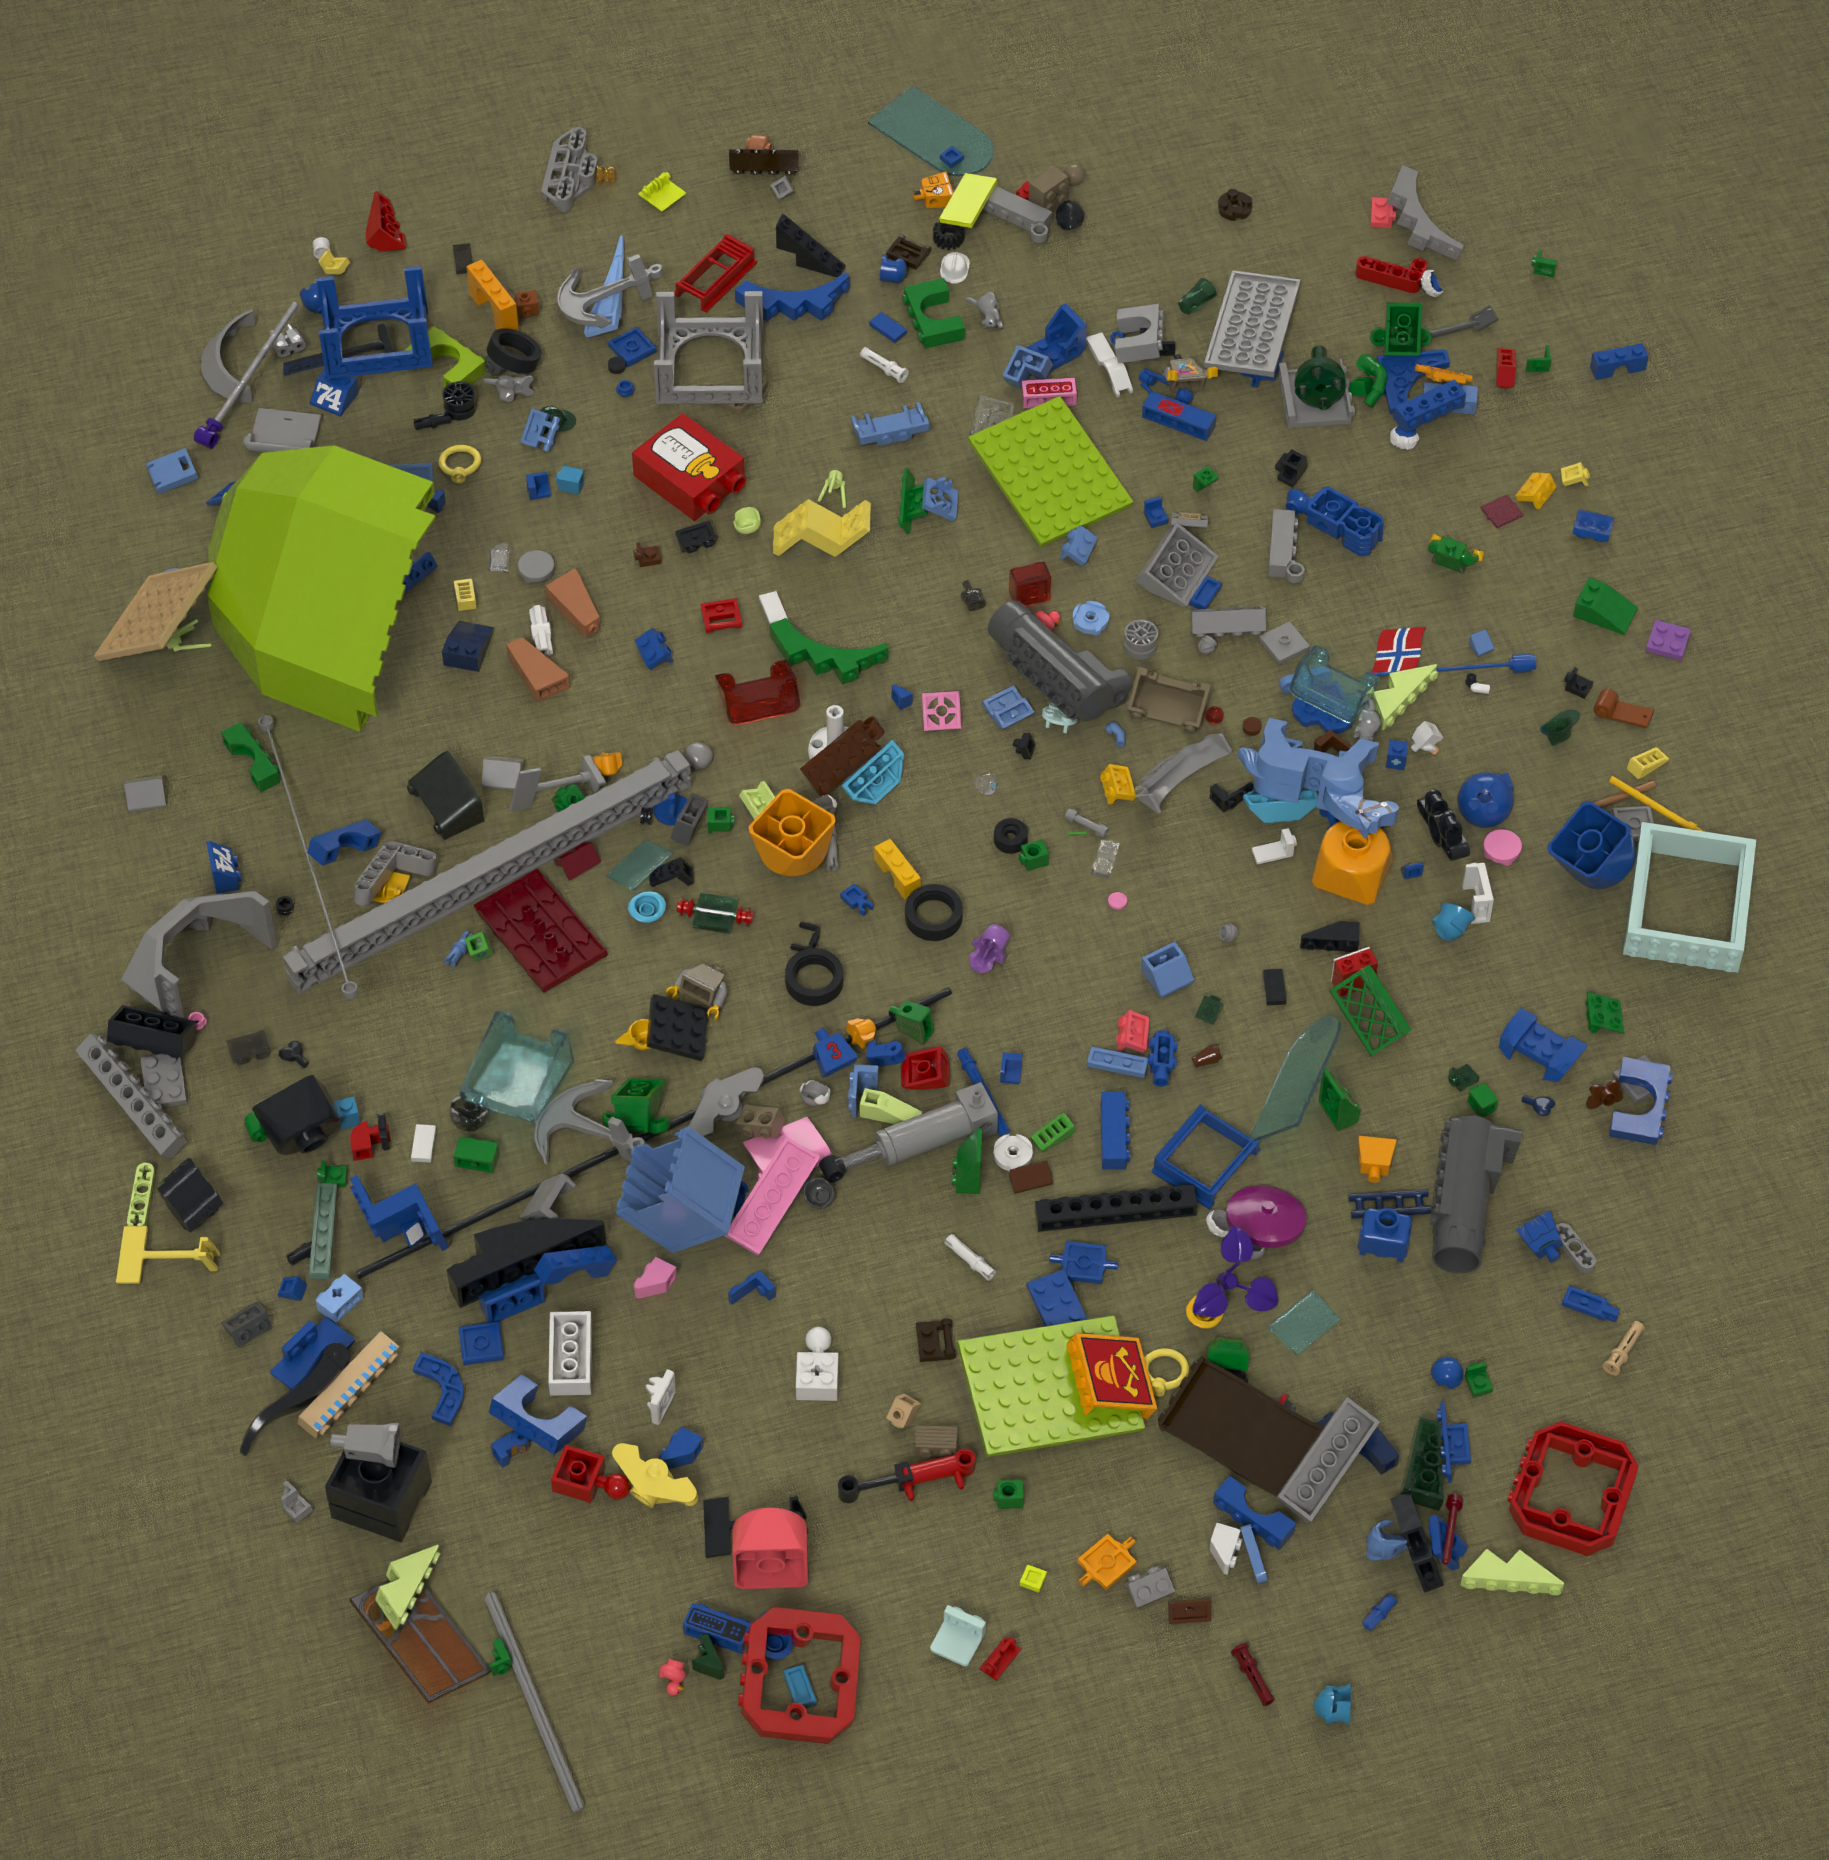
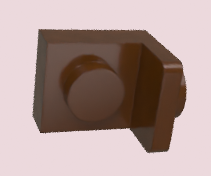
M640 542L636 543V550H633L635 561H639L640 567L661 564L658 546L641 548Z

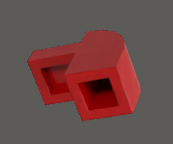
M365 1121L358 1124L352 1130L350 1142L354 1161L373 1158L371 1145L381 1143L378 1125L368 1127V1122ZM386 1124L388 1142H390L391 1139L388 1124Z

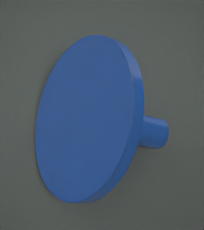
M669 794L668 799L654 806L656 819L665 825H675L687 799L678 794Z

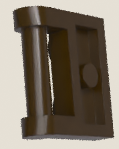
M900 234L888 249L886 255L894 261H897L898 258L903 259L908 267L916 270L923 260L929 256L931 247L910 241Z
M945 1318L941 1321L916 1323L920 1362L956 1358V1350L953 1349L951 1332L953 1327L952 1319ZM937 1330H943L944 1351H939Z

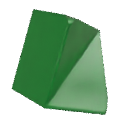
M1357 377L1349 383L1352 395L1367 396L1372 390L1373 378Z

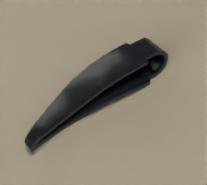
M341 1343L327 1345L319 1353L306 1375L290 1391L264 1408L253 1419L240 1447V1453L243 1456L248 1454L254 1439L265 1426L275 1419L308 1407L348 1366L350 1360V1353L346 1346Z

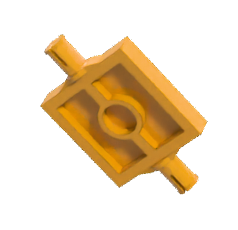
M1416 364L1415 366L1416 372L1425 373V377L1437 382L1455 380L1458 384H1465L1466 382L1471 383L1473 378L1472 375L1428 365Z
M1109 1534L1105 1535L1077 1559V1563L1086 1571V1574L1078 1579L1080 1585L1084 1587L1088 1582L1094 1580L1105 1590L1109 1589L1137 1565V1561L1128 1552V1549L1136 1544V1541L1130 1536L1121 1544L1115 1541Z

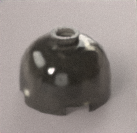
M464 1095L455 1097L451 1101L450 1107L452 1123L458 1129L467 1132L481 1129L488 1120L489 1103L478 1095H474V1098H464Z

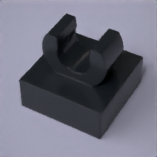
M1023 733L1021 739H1014L1012 746L1017 747L1015 752L1021 754L1023 759L1031 760L1036 744L1030 733Z

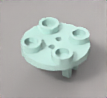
M1049 703V706L1042 710V717L1046 720V728H1050L1052 723L1064 725L1063 733H1067L1070 725L1078 722V719L1071 720V718H1068L1053 703Z

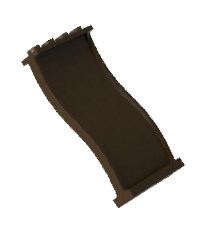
M1201 1356L1199 1360L1193 1362L1189 1376L1184 1377L1181 1381L1180 1390L1177 1395L1173 1394L1168 1403L1170 1406L1166 1412L1163 1411L1158 1418L1160 1430L1166 1431L1188 1443L1237 1475L1277 1497L1324 1429V1426H1320L1295 1413L1249 1383Z

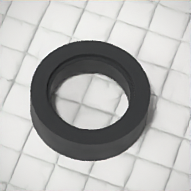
M507 328L494 331L486 349L490 359L497 365L508 371L521 374L533 372L542 355V350L534 339L520 331ZM502 345L516 348L527 357L515 355L503 348Z
M939 884L924 885L915 889L906 900V925L915 936L923 940L940 941L954 935L962 924V901L958 894L949 887ZM937 900L947 904L952 910V915L942 924L929 925L920 921L915 911L922 903Z
M819 948L802 950L792 956L786 965V989L790 996L801 1004L808 1006L827 1004L833 1001L843 988L842 964L833 953ZM808 965H822L831 971L833 979L829 985L822 989L810 990L802 987L797 982L795 977L798 971Z

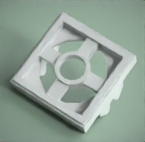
M668 1369L663 1378L652 1377L649 1379L653 1386L646 1385L647 1391L652 1395L651 1402H648L647 1406L651 1410L652 1423L656 1425L661 1423L676 1393L675 1375L673 1371Z

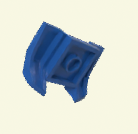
M1520 1008L1508 1022L1500 1037V1050L1508 1060L1511 1059L1515 1050L1547 1068L1543 1080L1559 1081L1588 1045L1572 1036L1568 1040L1537 1023V1016Z

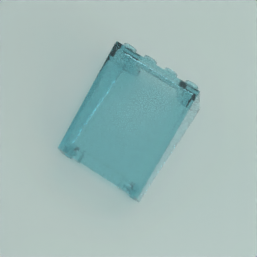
M495 1011L459 1092L462 1101L535 1124L574 1063L569 1034L562 1029L552 1030L550 1033L551 1043L548 1041L541 1042L529 1035H519L515 1020L510 1013Z

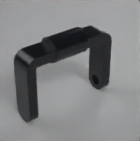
M800 922L799 927L815 932L812 934L809 947L791 944L790 948L799 952L816 947L820 938L819 926Z
M385 1113L377 1114L382 1149L386 1151L390 1147L387 1137Z

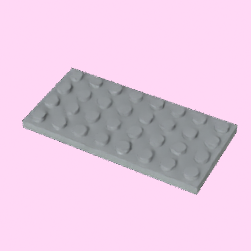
M1232 270L1205 358L1204 368L1217 367L1218 370L1274 377L1300 289L1301 279Z

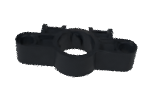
M1437 789L1430 790L1424 798L1417 800V806L1429 827L1433 842L1437 847H1442L1450 861L1470 856L1469 845L1462 835V825L1456 821L1455 814L1448 808L1447 802L1442 799L1440 791Z

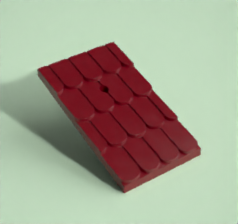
M538 868L474 904L475 911L480 918L488 925L493 934L509 950L514 959L522 966L527 975L543 993L608 956L606 949Z

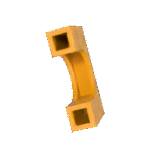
M482 259L468 265L469 294L477 305L487 301L490 302L496 330L507 328L519 331L515 301Z

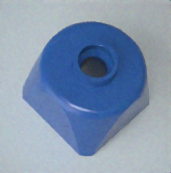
M1591 801L1582 803L1548 844V853L1578 882L1592 889L1608 888L1622 881L1631 871L1636 858V849L1630 826Z

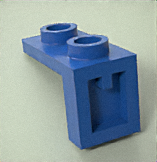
M758 1271L755 1274L749 1275L740 1285H735L730 1289L728 1293L729 1303L733 1305L755 1288L761 1296H765L770 1301L776 1297L775 1286L761 1271Z

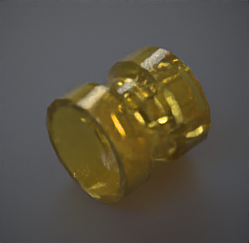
M597 166V183H603L604 180L609 183H615L614 166L606 168Z

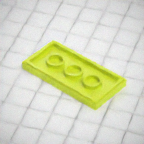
M965 173L939 218L940 223L972 228L997 185V178Z

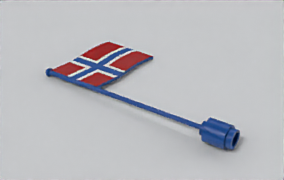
M1426 627L1382 630L1378 639L1376 661L1372 672L1368 673V677L1372 679L1375 676H1388L1389 673L1417 668L1421 654L1422 637ZM1530 653L1512 655V659H1509L1508 663L1437 668L1436 671L1509 666L1513 673L1532 672V670H1536V657Z

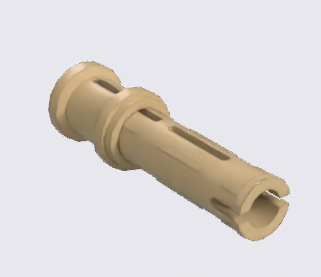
M1638 1321L1632 1323L1619 1346L1612 1349L1610 1358L1603 1363V1369L1610 1375L1617 1376L1620 1373L1622 1364L1627 1362L1629 1351L1645 1328L1642 1323Z

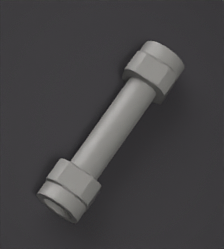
M1069 808L1067 810L1065 819L1069 822H1077L1095 831V835L1105 838L1107 836L1109 828L1102 823L1098 825L1078 815L1079 812Z

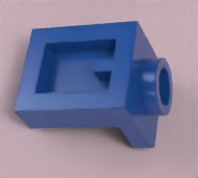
M1161 497L1144 501V515L1151 528L1168 524V517L1162 507Z

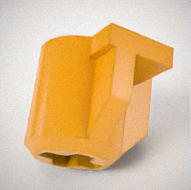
M602 752L599 756L591 757L603 776L616 774L622 766L620 752L609 754Z
M856 1018L852 1021H847L846 1031L852 1037V1044H858L864 1049L866 1042L874 1039L876 1026L870 1019Z

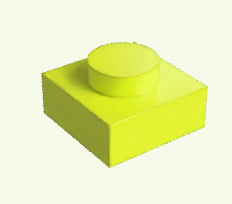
M1027 1564L1020 1580V1586L1039 1593L1047 1576V1571Z

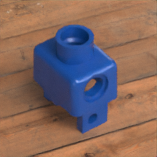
M1391 1208L1381 1210L1367 1209L1363 1217L1357 1248L1360 1250L1359 1255L1365 1256L1366 1252L1378 1257L1398 1258L1397 1262H1403L1404 1258L1407 1257L1412 1227L1411 1217L1399 1214Z

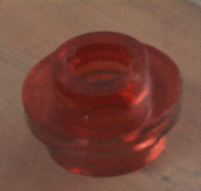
M1212 706L1206 711L1205 718L1211 724H1218L1223 721L1224 713L1221 708Z

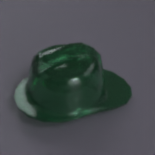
M546 406L540 410L550 414L548 422L552 423L554 416L560 418L558 424L560 427L556 432L570 430L576 424L574 414L569 411L559 410L555 406ZM549 427L545 428L544 433H548Z
M1577 710L1563 711L1541 726L1540 731L1547 736L1552 746H1556L1571 737L1572 726L1579 720L1580 713Z

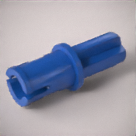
M1387 1594L1377 1606L1372 1607L1373 1611L1362 1622L1364 1628L1371 1631L1382 1619H1386V1614L1397 1604V1600L1392 1595Z

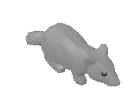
M1371 698L1367 699L1365 708L1360 714L1359 724L1354 732V739L1359 738V740L1373 741V735L1381 726V718L1375 711V703Z

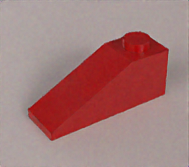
M1497 348L1496 386L1504 389L1514 387L1516 373L1515 349Z

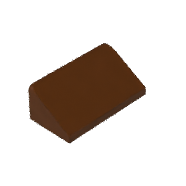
M1047 1161L1009 1171V1179L1015 1194L1053 1184Z

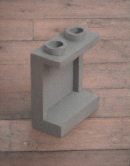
M563 1173L542 1181L520 1219L529 1221L558 1218V1215L550 1209L551 1205L558 1195L574 1189L576 1184L572 1182L569 1176Z

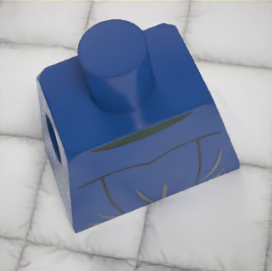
M1550 1211L1543 1213L1516 1229L1521 1239L1538 1258L1546 1255L1550 1262H1555L1561 1257L1557 1249L1563 1245V1242Z

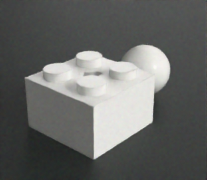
M814 1327L808 1331L805 1338L806 1345L812 1352H797L796 1400L837 1401L838 1353H824L831 1345V1335L823 1327Z

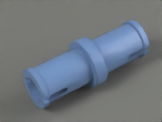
M464 931L458 942L452 945V950L444 959L447 965L452 961L450 966L454 967L460 957L467 952L465 938H467L469 931Z

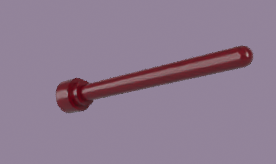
M1450 1494L1446 1500L1449 1516L1442 1563L1448 1565L1451 1561L1457 1512L1463 1507V1498L1459 1494Z

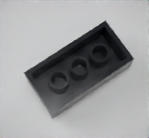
M122 1005L108 1020L107 1042L114 1043L117 1046H129L135 1050L151 1051L154 1054L161 1053L172 1058H182L195 1042L196 1021Z

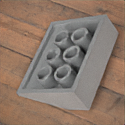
M1177 522L1166 531L1135 581L1148 592L1182 607H1187L1190 599L1219 556Z

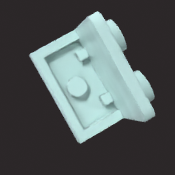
M947 1605L944 1611V1622L930 1646L931 1652L962 1666H968L986 1633V1622L977 1615L972 1616L965 1613L959 1607Z

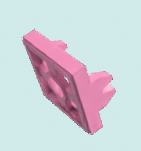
M959 691L922 693L924 731L961 729ZM944 697L951 700L954 707L948 708L944 704ZM938 698V705L934 709H928L930 702ZM945 706L947 708L946 715L939 716L936 713L937 707ZM949 713H955L953 720L945 724V717ZM935 714L939 718V725L932 722L928 715Z

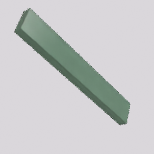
M317 1183L309 1279H330L337 1184Z

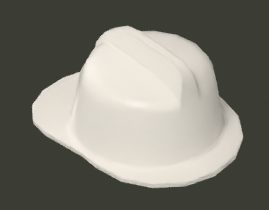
M952 252L944 256L940 269L941 277L951 284H957L965 280L970 265L968 257L958 252Z

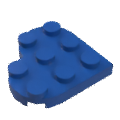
M1337 681L1297 695L1292 704L1293 716L1303 727L1318 724L1325 730V733L1329 730H1332L1334 733H1342L1353 726V709Z

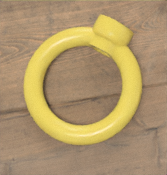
M455 445L442 452L438 463L440 469L445 474L452 476L453 482L460 484L465 482L467 475L472 474L479 468L481 455L471 446ZM467 452L474 457V462L465 469L462 467L451 469L446 465V459L453 453Z
M1161 1348L1151 1351L1144 1357L1155 1396L1161 1397L1165 1394L1166 1390L1179 1387L1183 1378L1189 1376L1190 1368L1188 1361L1178 1351ZM1162 1356L1174 1358L1181 1365V1374L1178 1378L1169 1382L1159 1377L1153 1378L1149 1373L1150 1363Z

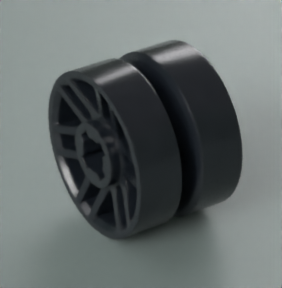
M457 381L450 383L444 388L442 393L445 413L449 412L448 416L451 419L458 421L466 420L475 414V391L470 384Z

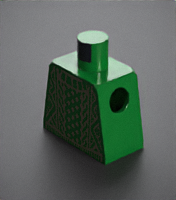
M904 1001L900 1008L895 1005L890 1008L889 1016L896 1019L897 1029L924 1045L935 1032L930 1008L910 1001Z

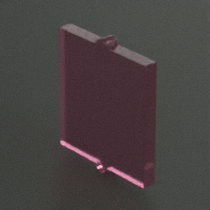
M1508 495L1481 506V510L1487 516V520H1490L1496 528L1513 522L1524 515L1517 507V503H1514Z

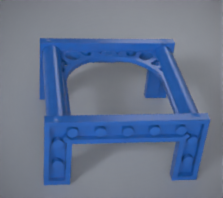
M422 266L404 268L408 298L342 306L338 304L334 276L316 278L323 324L325 326V330H319L326 379L433 367L426 314H428ZM395 319L409 326L412 350L343 358L342 337L350 327L357 323Z

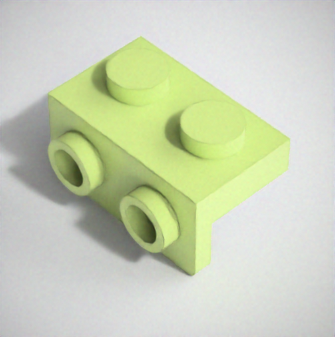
M761 781L757 789L742 790L739 794L754 820L775 798L765 781Z

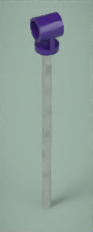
M292 302L215 419L208 418L206 421L207 427H198L194 434L195 442L209 449L215 447L219 439L217 432H221L223 429L221 421L299 305L296 302Z

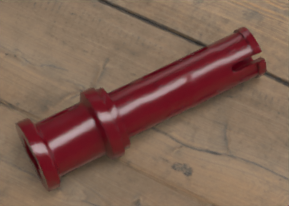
M1244 1643L1236 1646L1231 1651V1655L1236 1657L1240 1665V1671L1246 1673L1262 1705H1270L1275 1699L1257 1669V1661L1252 1658L1248 1650V1644Z

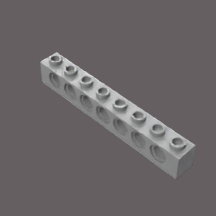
M90 1033L75 1051L160 1155L172 1159L187 1143L186 1139L182 1136L184 1133L172 1124V1118L163 1113L161 1110L162 1106L150 1097L151 1093L149 1090L139 1084L140 1079L130 1073L129 1066L118 1058L119 1054L113 1048L107 1045V1039L102 1035L97 1036Z

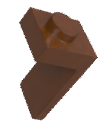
M1329 730L1323 736L1317 737L1314 742V750L1324 753L1331 747L1337 752L1339 750L1347 752L1353 746L1349 745L1339 734H1335L1332 730Z

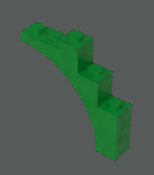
M787 618L770 624V636L789 666L800 664L806 660L815 675L826 673L833 669L842 685L858 679L859 671L866 670L889 659V648L886 643L863 649H840L819 644L797 631Z

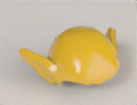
M649 1019L635 1021L626 1033L615 1040V1043L633 1046L640 1051L652 1049L646 1047Z

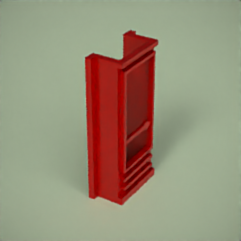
M726 233L724 238L679 282L675 283L676 290L674 295L680 297L685 291L694 295L701 301V310L707 313L757 264V260L754 258V248ZM723 254L736 260L729 268L717 262ZM713 264L726 270L705 292L692 286Z

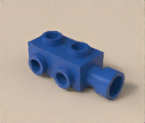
M1166 1030L1155 1032L1154 1036L1150 1037L1148 1048H1151V1053L1148 1055L1147 1064L1150 1065V1073H1154L1153 1084L1159 1087L1169 1084L1170 1072L1172 1069H1175L1177 1058L1173 1057V1053L1177 1051L1178 1041H1174V1035H1171Z

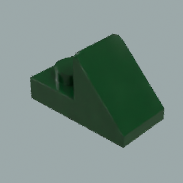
M708 1633L700 1636L701 1645H698L701 1657L692 1660V1669L719 1680L724 1679V1669Z

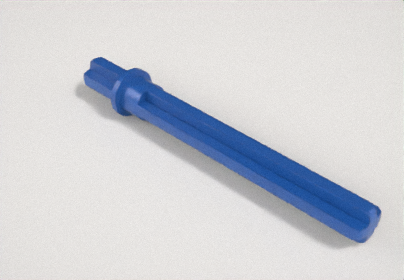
M960 1049L957 1055L962 1063V1069L966 1071L973 1085L982 1083L998 1112L997 1132L999 1136L1002 1137L1009 1134L1010 1129L976 1066V1060L972 1059L968 1049Z

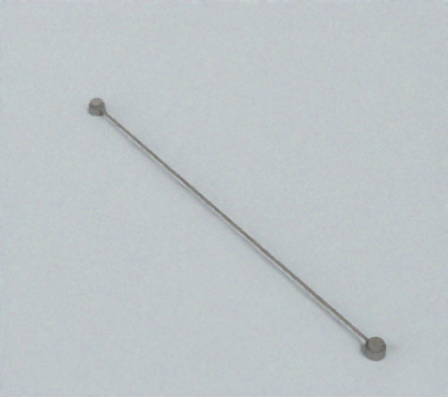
M264 715L258 720L259 727L264 732H268L346 982L342 985V993L347 999H354L358 994L357 984L353 981H348L315 872L307 853L308 850L270 732L274 727V721L270 715Z

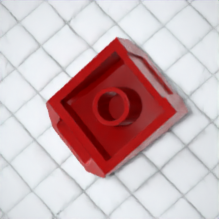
M942 1046L906 1054V1059L901 1064V1087L911 1090L944 1088L950 1085V1062Z

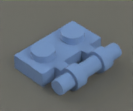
M531 409L520 442L539 448L540 442H543L542 450L549 452L551 445L553 446L555 442L553 439L556 430H559L560 427L558 425L560 418L554 416L551 423L548 422L550 414ZM549 427L547 437H542L545 428Z

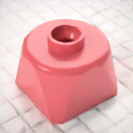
M772 1507L751 1510L740 1516L733 1524L734 1586L739 1589L802 1588L808 1584L807 1524L805 1520L790 1510Z

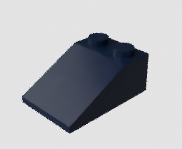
M458 621L444 644L442 650L443 665L479 672L492 638L494 627Z

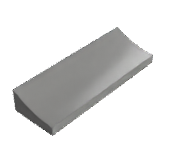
M1345 1397L1276 1498L1290 1508L1306 1524L1312 1522L1380 1421L1351 1399Z

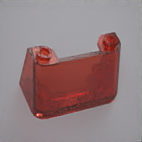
M787 659L772 664L770 668L771 677L735 684L733 676L729 673L715 675L717 688L729 722L738 725L798 710L800 698L797 678Z

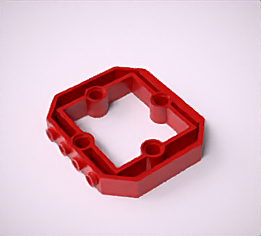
M1558 1422L1536 1431L1533 1439H1528L1525 1450L1528 1451L1527 1456H1522L1519 1465L1522 1468L1521 1474L1516 1473L1513 1482L1516 1488L1515 1491L1510 1490L1507 1500L1510 1503L1509 1512L1522 1534L1585 1556L1613 1546L1639 1467L1625 1442L1564 1422ZM1548 1447L1571 1454L1573 1462L1579 1467H1588L1592 1462L1619 1470L1615 1486L1605 1489L1602 1495L1600 1507L1605 1515L1600 1530L1571 1521V1514L1566 1509L1558 1508L1552 1514L1528 1507L1534 1488L1538 1487L1541 1483L1543 1475L1542 1465ZM1556 1521H1562L1564 1524H1559Z
M773 1607L752 1623L749 1632L744 1634V1644L747 1645V1652H743L742 1665H745V1673H741L740 1686H743V1693H739L738 1706H741L742 1716L760 1737L822 1744L831 1743L851 1727L854 1721L861 1637L841 1614ZM805 1631L808 1636L802 1638L797 1634V1632ZM767 1634L791 1636L792 1643L800 1648L808 1646L812 1639L841 1642L839 1667L833 1671L829 1681L831 1689L837 1692L835 1717L808 1715L806 1708L799 1703L789 1705L786 1712L760 1709L762 1683L768 1670V1664L765 1661ZM758 1667L762 1673L755 1674L751 1668ZM836 1677H844L846 1683H839ZM797 1713L801 1719L794 1720L790 1714Z

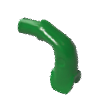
M1362 354L1356 362L1357 367L1365 375L1376 377L1371 387L1372 390L1363 401L1366 405L1373 408L1379 397L1384 394L1388 374L1385 367L1375 358Z

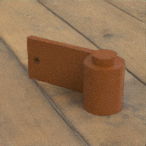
M1603 689L1593 709L1600 718L1611 719L1643 728L1648 727L1654 713L1653 709L1618 701V695L1610 689Z

